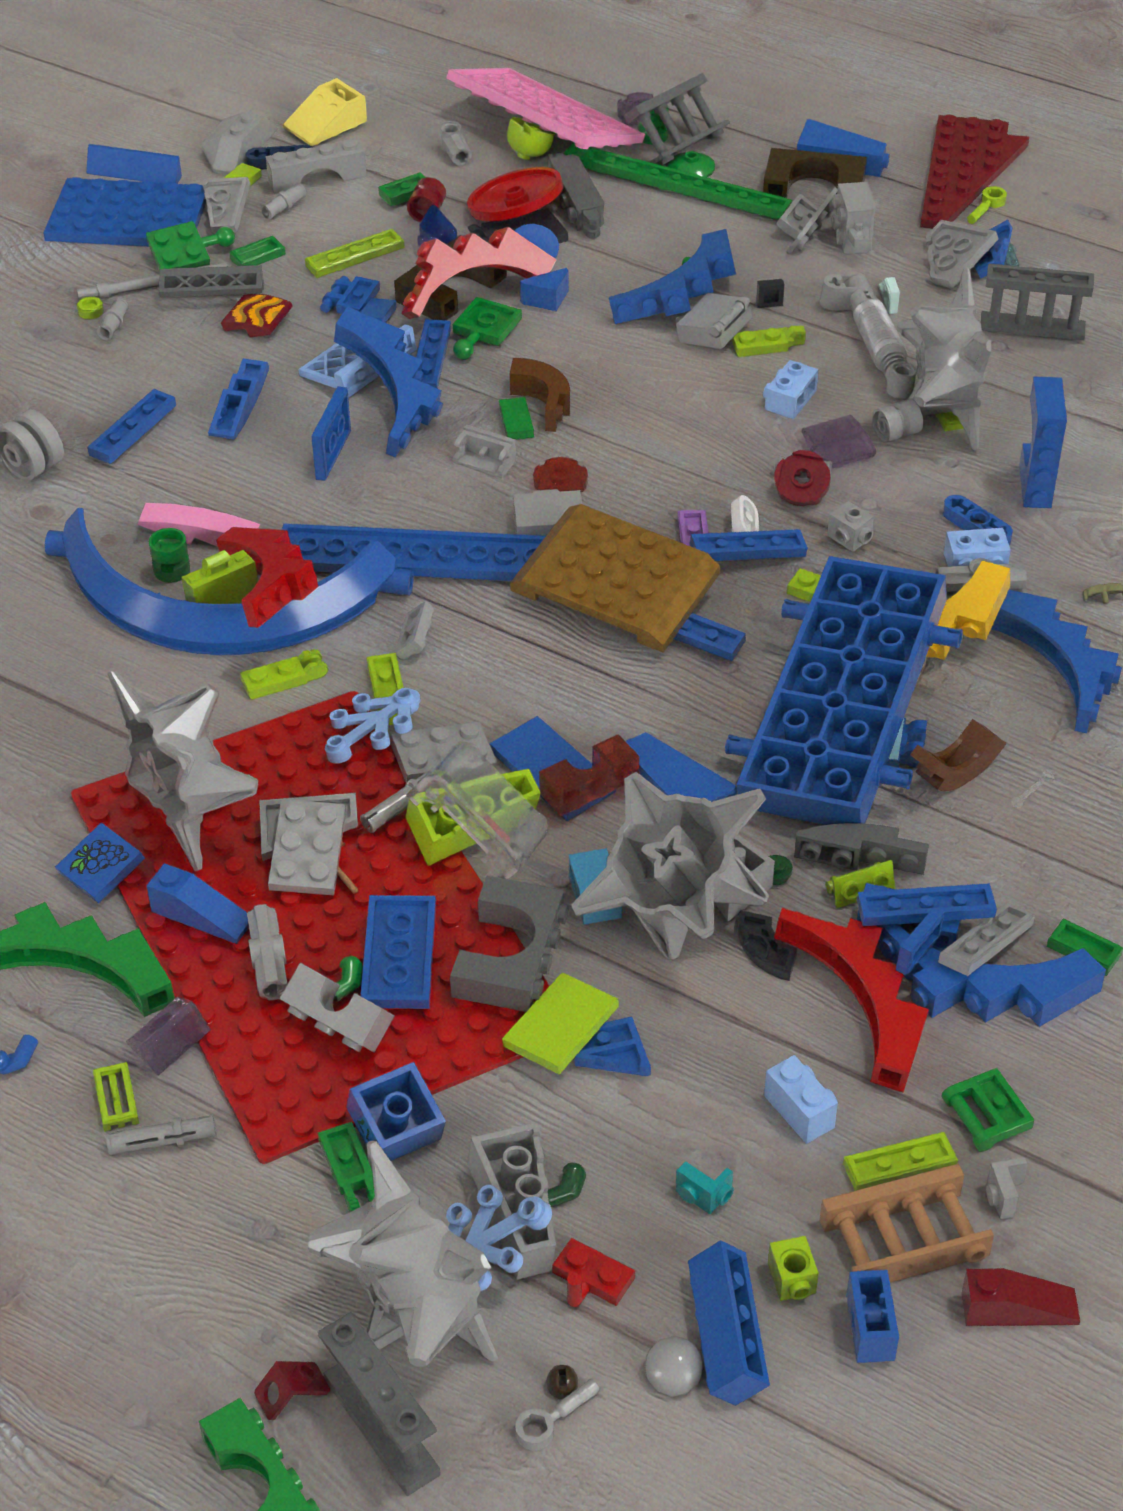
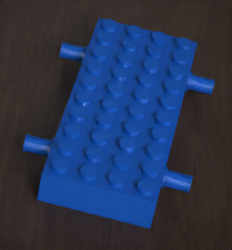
M829 556L810 604L789 599L784 600L781 611L782 618L802 620V624L755 740L729 734L725 744L726 754L747 757L736 784L738 794L761 789L766 800L757 811L823 825L865 824L879 786L886 784L904 789L910 788L913 770L888 766L887 762L929 647L933 644H939L959 649L962 641V629L937 626L947 600L946 575Z

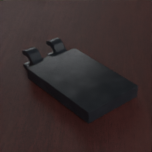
M549 208L539 209L512 219L482 223L481 227L476 224L468 226L470 233L476 234L488 243L491 235L496 230L509 227L515 231L517 228L527 224H537L548 228L555 234L559 243L568 241L567 230Z

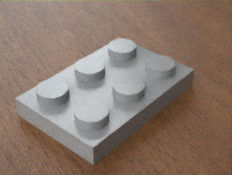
M480 722L411 730L404 734L396 732L390 735V744L405 782L410 779L416 780L434 766L439 767V771L442 770L446 778L496 772L497 761Z
M281 799L268 882L269 890L324 895L335 894L346 804Z

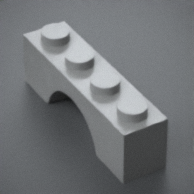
M348 139L340 143L322 144L318 147L300 148L297 151L277 152L266 156L268 182L274 194L280 191L285 192L297 182L300 183L306 174L319 168H328L336 171L344 181L367 176L365 151L359 139Z

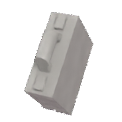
M707 293L694 307L690 306L691 311L680 313L676 317L679 342L722 349L752 318L751 305L748 307L750 303L747 296L734 297Z
M558 489L535 490L529 494H513L516 534L547 536L568 507L582 504L580 490L559 492Z

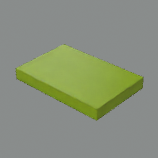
M562 972L540 996L539 1000L528 1009L502 1038L503 1047L560 1075L619 1007L618 998Z

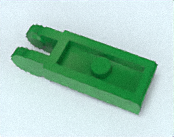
M349 1122L318 1132V1140L340 1195H344L349 1212L360 1207L353 1191L365 1188L368 1201H373L375 1196L373 1172L353 1123Z

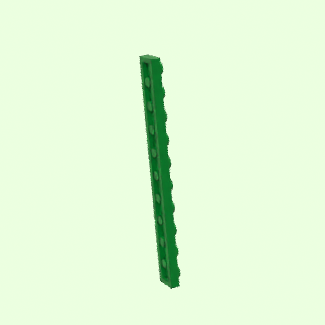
M574 142L564 152V155L573 154L578 156L586 169L594 170L597 173L613 175L619 179H628L639 184L658 187L661 190L677 192L683 196H692L706 202L722 204L728 208H737L751 214L767 216L774 220H779L793 202V200L601 149L593 147L581 149L576 147Z

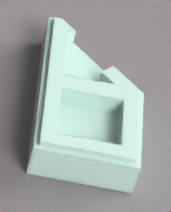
M895 277L885 278L883 282L878 284L886 310L889 314L898 313L900 295Z

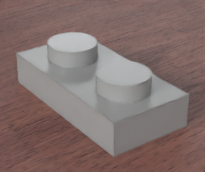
M427 601L406 613L394 652L402 660L412 654L420 653L426 645L425 638L432 624L431 617L434 607Z

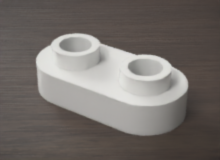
M741 495L731 503V531H759L757 508L748 497Z

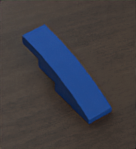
M242 359L238 373H233L228 389H223L208 431L209 436L236 439L250 416L269 371L268 362Z

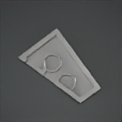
M248 177L203 179L202 184L213 235L221 227H229L234 233H237L250 188Z
M356 793L283 798L286 800L346 804L343 832L358 827ZM281 799L260 800L261 853L263 861L273 856Z

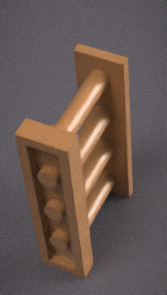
M959 1164L823 1199L821 1203L819 1221L824 1232L835 1229L841 1230L856 1263V1266H852L851 1272L888 1270L890 1283L964 1262H979L986 1256H990L994 1238L991 1229L974 1233L957 1198L961 1196L964 1173ZM936 1202L944 1203L960 1238L940 1243L923 1206ZM903 1211L910 1212L926 1247L906 1252L889 1215ZM869 1220L875 1221L891 1256L871 1261L854 1224Z

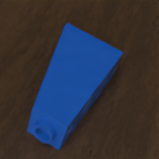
M807 119L797 143V150L867 157L865 175L880 177L883 168L888 167L890 154L886 153L887 143L812 119Z
M646 732L620 744V767L628 776L637 772L666 795L680 794L697 798L704 797L711 802L737 795V787L732 782Z

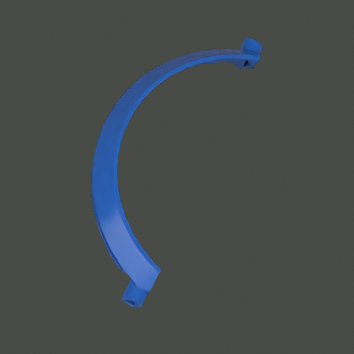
M77 508L65 522L64 531L49 530L45 538L46 555L66 557L68 559L75 581L86 599L114 625L152 644L196 654L241 655L293 646L317 638L354 619L375 603L378 592L410 596L414 582L413 570L397 568L396 558L378 540H371L353 560L335 573L317 582L318 588L303 600H291L259 628L248 626L242 603L206 604L177 600L154 593L126 579L104 560L93 545L86 528L83 508Z

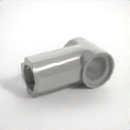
M455 121L443 122L440 125V149L448 153L453 163H456L458 166L466 165L472 159V151L461 134V125Z

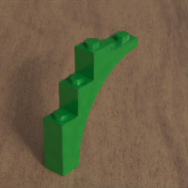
M46 902L14 914L16 925L0 931V970L20 966H52L73 969L93 975L111 984L127 996L144 1017L175 1004L172 983L139 928L107 941L92 915L60 928Z

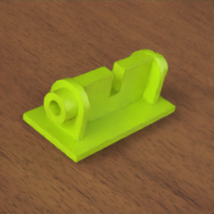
M892 860L882 863L876 862L873 866L838 877L831 876L830 881L825 882V886L829 894L834 893L836 908L856 903L858 892H864L866 883L896 889Z

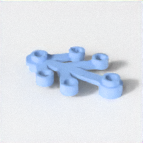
M401 688L390 697L370 699L368 694L361 693L352 699L354 710L358 714L348 715L345 709L332 711L329 717L333 728L341 729L350 725H360L345 736L335 735L327 740L325 751L328 761L331 763L347 761L352 755L350 746L373 729L375 731L370 735L372 747L376 750L387 748L390 745L388 734L389 718L396 713L398 715L393 718L395 731L400 734L411 731L413 728L411 714L418 710L421 701L419 692L410 688ZM383 708L380 711L367 712L370 709Z
M485 1185L477 1194V1201L481 1206L465 1241L483 1252L488 1262L499 1265L508 1273H515L522 1267V1254L513 1247L499 1249L490 1245L525 1225L532 1230L545 1228L552 1218V1209L541 1198L536 1196L528 1197L520 1203L516 1213L488 1228L495 1209L503 1201V1195L493 1185ZM493 1193L492 1199L487 1202L488 1196ZM462 1203L452 1204L446 1213V1218L450 1222L448 1229L460 1237L463 1228L472 1219L471 1210ZM462 1211L461 1217L456 1220L458 1213ZM514 1255L512 1262L507 1265L508 1258ZM487 1271L478 1281L481 1291L487 1289L491 1284L492 1275L490 1271Z

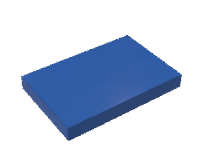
M337 386L311 436L316 480L325 481L351 432L347 387Z

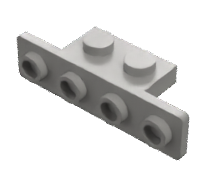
M834 187L819 208L800 193L776 223L786 234L795 239L786 252L791 254L795 247L799 250L802 248L808 237L811 236L834 205L833 196L837 193V188Z

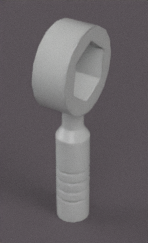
M592 1379L588 1380L574 1392L570 1393V1395L559 1401L549 1413L539 1408H529L523 1411L517 1417L515 1423L516 1439L519 1445L531 1451H539L548 1447L554 1437V1421L559 1417H566L599 1393L600 1390L596 1382ZM530 1422L544 1424L546 1431L539 1437L525 1435L523 1429Z

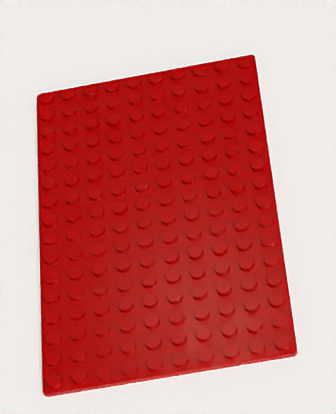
M350 691L213 740L214 747L220 753L221 762L234 770L256 778L258 780L257 793L253 796L203 814V821L200 823L202 869L194 871L175 834L166 824L167 816L162 809L153 807L148 797L129 784L125 771L76 788L71 792L72 800L89 833L100 823H103L138 849L145 857L117 887L140 932L170 979L174 998L258 1161L262 1164H267L318 1143V1132L352 1122L353 1126L356 1127L346 1108L350 1088L407 1064L415 1063L430 1093L433 1095L523 1058V1056L503 1047L502 1038L526 1012L451 997L450 975L459 950L494 957L512 956L525 950V947L511 927L479 921L478 898L483 883L463 852L459 851L428 866L407 822V809L380 826L373 833L367 831L370 825L364 828L360 816L397 793L406 785L391 744L382 750H376L372 747L370 735L375 729L350 746L352 755L347 761L331 763L327 759L325 751L327 740L335 735L345 736L360 725H350L336 729L332 727L329 717L330 713L337 709H345L348 715L358 714L354 710L352 703L353 697L359 694L356 691ZM356 793L358 827L343 832L342 842L345 845L341 847L338 866L358 888V892L352 893L338 875L334 895L269 890L268 882L272 858L265 861L262 860L260 800ZM165 863L194 874L247 913L257 905L266 904L270 908H275L279 935L282 934L286 957V964L284 966L287 985L300 963L335 983L342 978V968L339 966L343 958L355 956L363 965L369 895L436 896L430 1009L382 1008L394 1015L392 1022L375 1052L365 1047H362L361 1051L358 1052L342 1043L345 1036L335 1031L334 1035L330 1036L314 1027L317 1020L309 1015L306 1021L289 1013L290 1005L281 999L268 1000L265 997L259 996L255 975L256 970L252 967L248 941L251 939L249 928L240 941L235 944L153 913L151 911L147 885ZM544 976L541 979L544 981L542 994L550 986ZM361 986L340 1001H333L334 1011L344 1009L349 1004L354 993L361 996Z

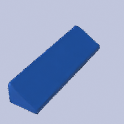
M95 144L88 145L87 174L142 182H174L176 184L182 178L179 156Z

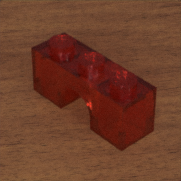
M617 734L592 746L591 769L582 770L575 768L567 759H564L539 771L541 795L562 816L624 786V779L634 772L639 774L640 756Z

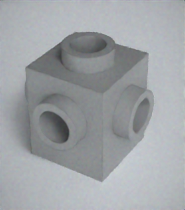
M848 501L829 514L827 536L849 550L855 551L872 539L874 517Z

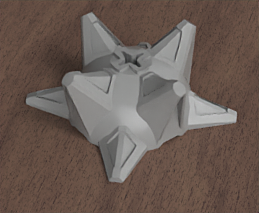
M964 268L952 305L949 307L917 305L910 312L912 319L901 320L897 325V331L916 348L917 377L919 381L908 399H913L917 403L922 416L953 412L960 420L972 450L977 451L979 450L981 399L978 397V388L984 382V372L991 354V339L982 332L981 323L974 317L976 307L974 305L970 268Z
M116 670L110 671L108 676L123 718L122 724L125 728H128L129 739L126 743L129 755L125 769L128 782L132 787L148 797L153 807L162 809L167 816L166 824L175 834L194 871L202 869L200 823L203 821V814L253 796L257 793L258 780L256 778L234 770L221 762L220 753L214 747L213 737L207 730L211 714L218 700L219 691L214 686L206 684L188 694H180L158 706H154L151 702L147 703L129 687Z
M634 772L624 779L626 821L618 830V839L612 853L607 857V867L571 905L576 916L627 905L635 912L663 956L667 959L679 957L688 928L701 938H707L713 934L714 902L763 906L766 903L769 894L735 854L734 845L735 836L766 800L765 795L761 789H756L713 802L704 797L697 798L680 794L666 795L640 774Z
M369 1141L367 1143V1153L373 1172L375 1193L373 1201L309 1233V1252L319 1257L331 1258L356 1271L359 1283L369 1293V1300L373 1304L366 1333L379 1350L404 1335L407 1342L406 1353L409 1363L422 1367L427 1366L448 1342L457 1335L472 1345L477 1353L489 1361L496 1360L498 1358L480 1314L482 1308L477 1304V1297L481 1291L477 1280L491 1268L483 1252L452 1233L441 1219L431 1218L420 1206L419 1196L411 1191L377 1141Z

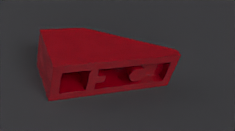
M1005 1268L966 1269L961 1293L966 1326L1080 1325L1075 1288Z

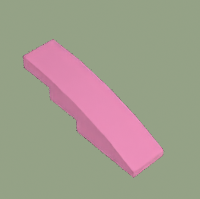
M145 503L137 524L155 532L163 528H175L185 534L187 544L189 545L192 544L194 538H197L217 546L216 539L232 527L259 528L260 526L258 523L218 511L164 503Z

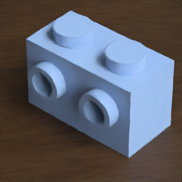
M789 360L783 369L780 368L773 381L767 383L764 388L765 410L794 419L817 391L819 369L804 365L801 362Z
M1003 528L946 532L944 556L948 567L969 566L972 560L978 558L990 560L994 564H1009L1011 550Z
M793 1055L766 1070L764 1097L806 1144L835 1128L837 1099L830 1089H825L819 1083L808 1065H803Z

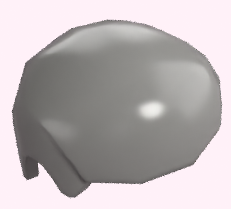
M671 1336L660 1339L649 1349L645 1361V1373L648 1381L658 1392L669 1396L686 1394L694 1386H697L701 1380L702 1358L696 1346L689 1340Z

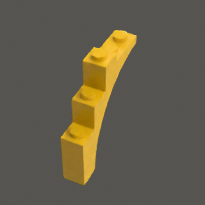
M981 561L972 578L955 595L946 600L937 626L962 629L963 635L969 638L986 640L1010 588V568ZM933 644L929 647L926 657H936L945 660L951 646Z

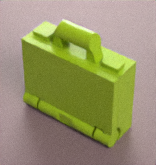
M225 550L204 558L202 560V568L181 577L186 601L206 604L242 603L241 600L258 582L255 561L244 550L229 555Z

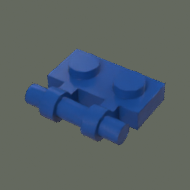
M341 276L340 279L335 280L332 284L331 292H327L322 298L320 309L327 313L336 306L337 313L340 314L344 312L346 307L361 312L370 299L375 298L379 292L380 281L356 276L351 282L348 277Z

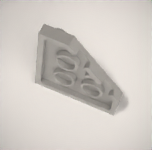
M940 220L926 235L929 249L927 250L928 261L931 267L930 277L933 284L951 289L957 285L963 269L973 268L999 239L996 231Z

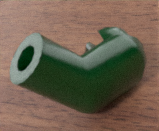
M571 1162L564 1166L560 1185L548 1189V1200L551 1207L574 1200L580 1196L586 1180V1172L582 1165Z

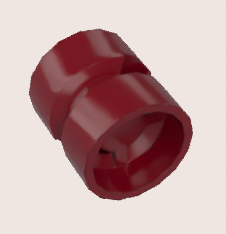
M431 177L422 178L418 181L407 203L409 215L421 223L433 221L446 197L444 185L439 180Z

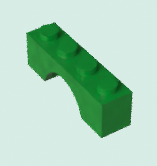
M241 1397L199 1421L203 1442L221 1471L228 1469L250 1470L261 1476L269 1485L268 1495L258 1511H320L312 1498L306 1501L300 1491L303 1489V1485L298 1474L292 1467L288 1470L281 1462L284 1457L278 1443L273 1437L267 1440L262 1432L264 1424L260 1415L254 1407L248 1410Z

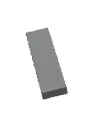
M1005 903L997 909L995 918H985L941 951L938 963L969 976L1032 927L1035 915Z

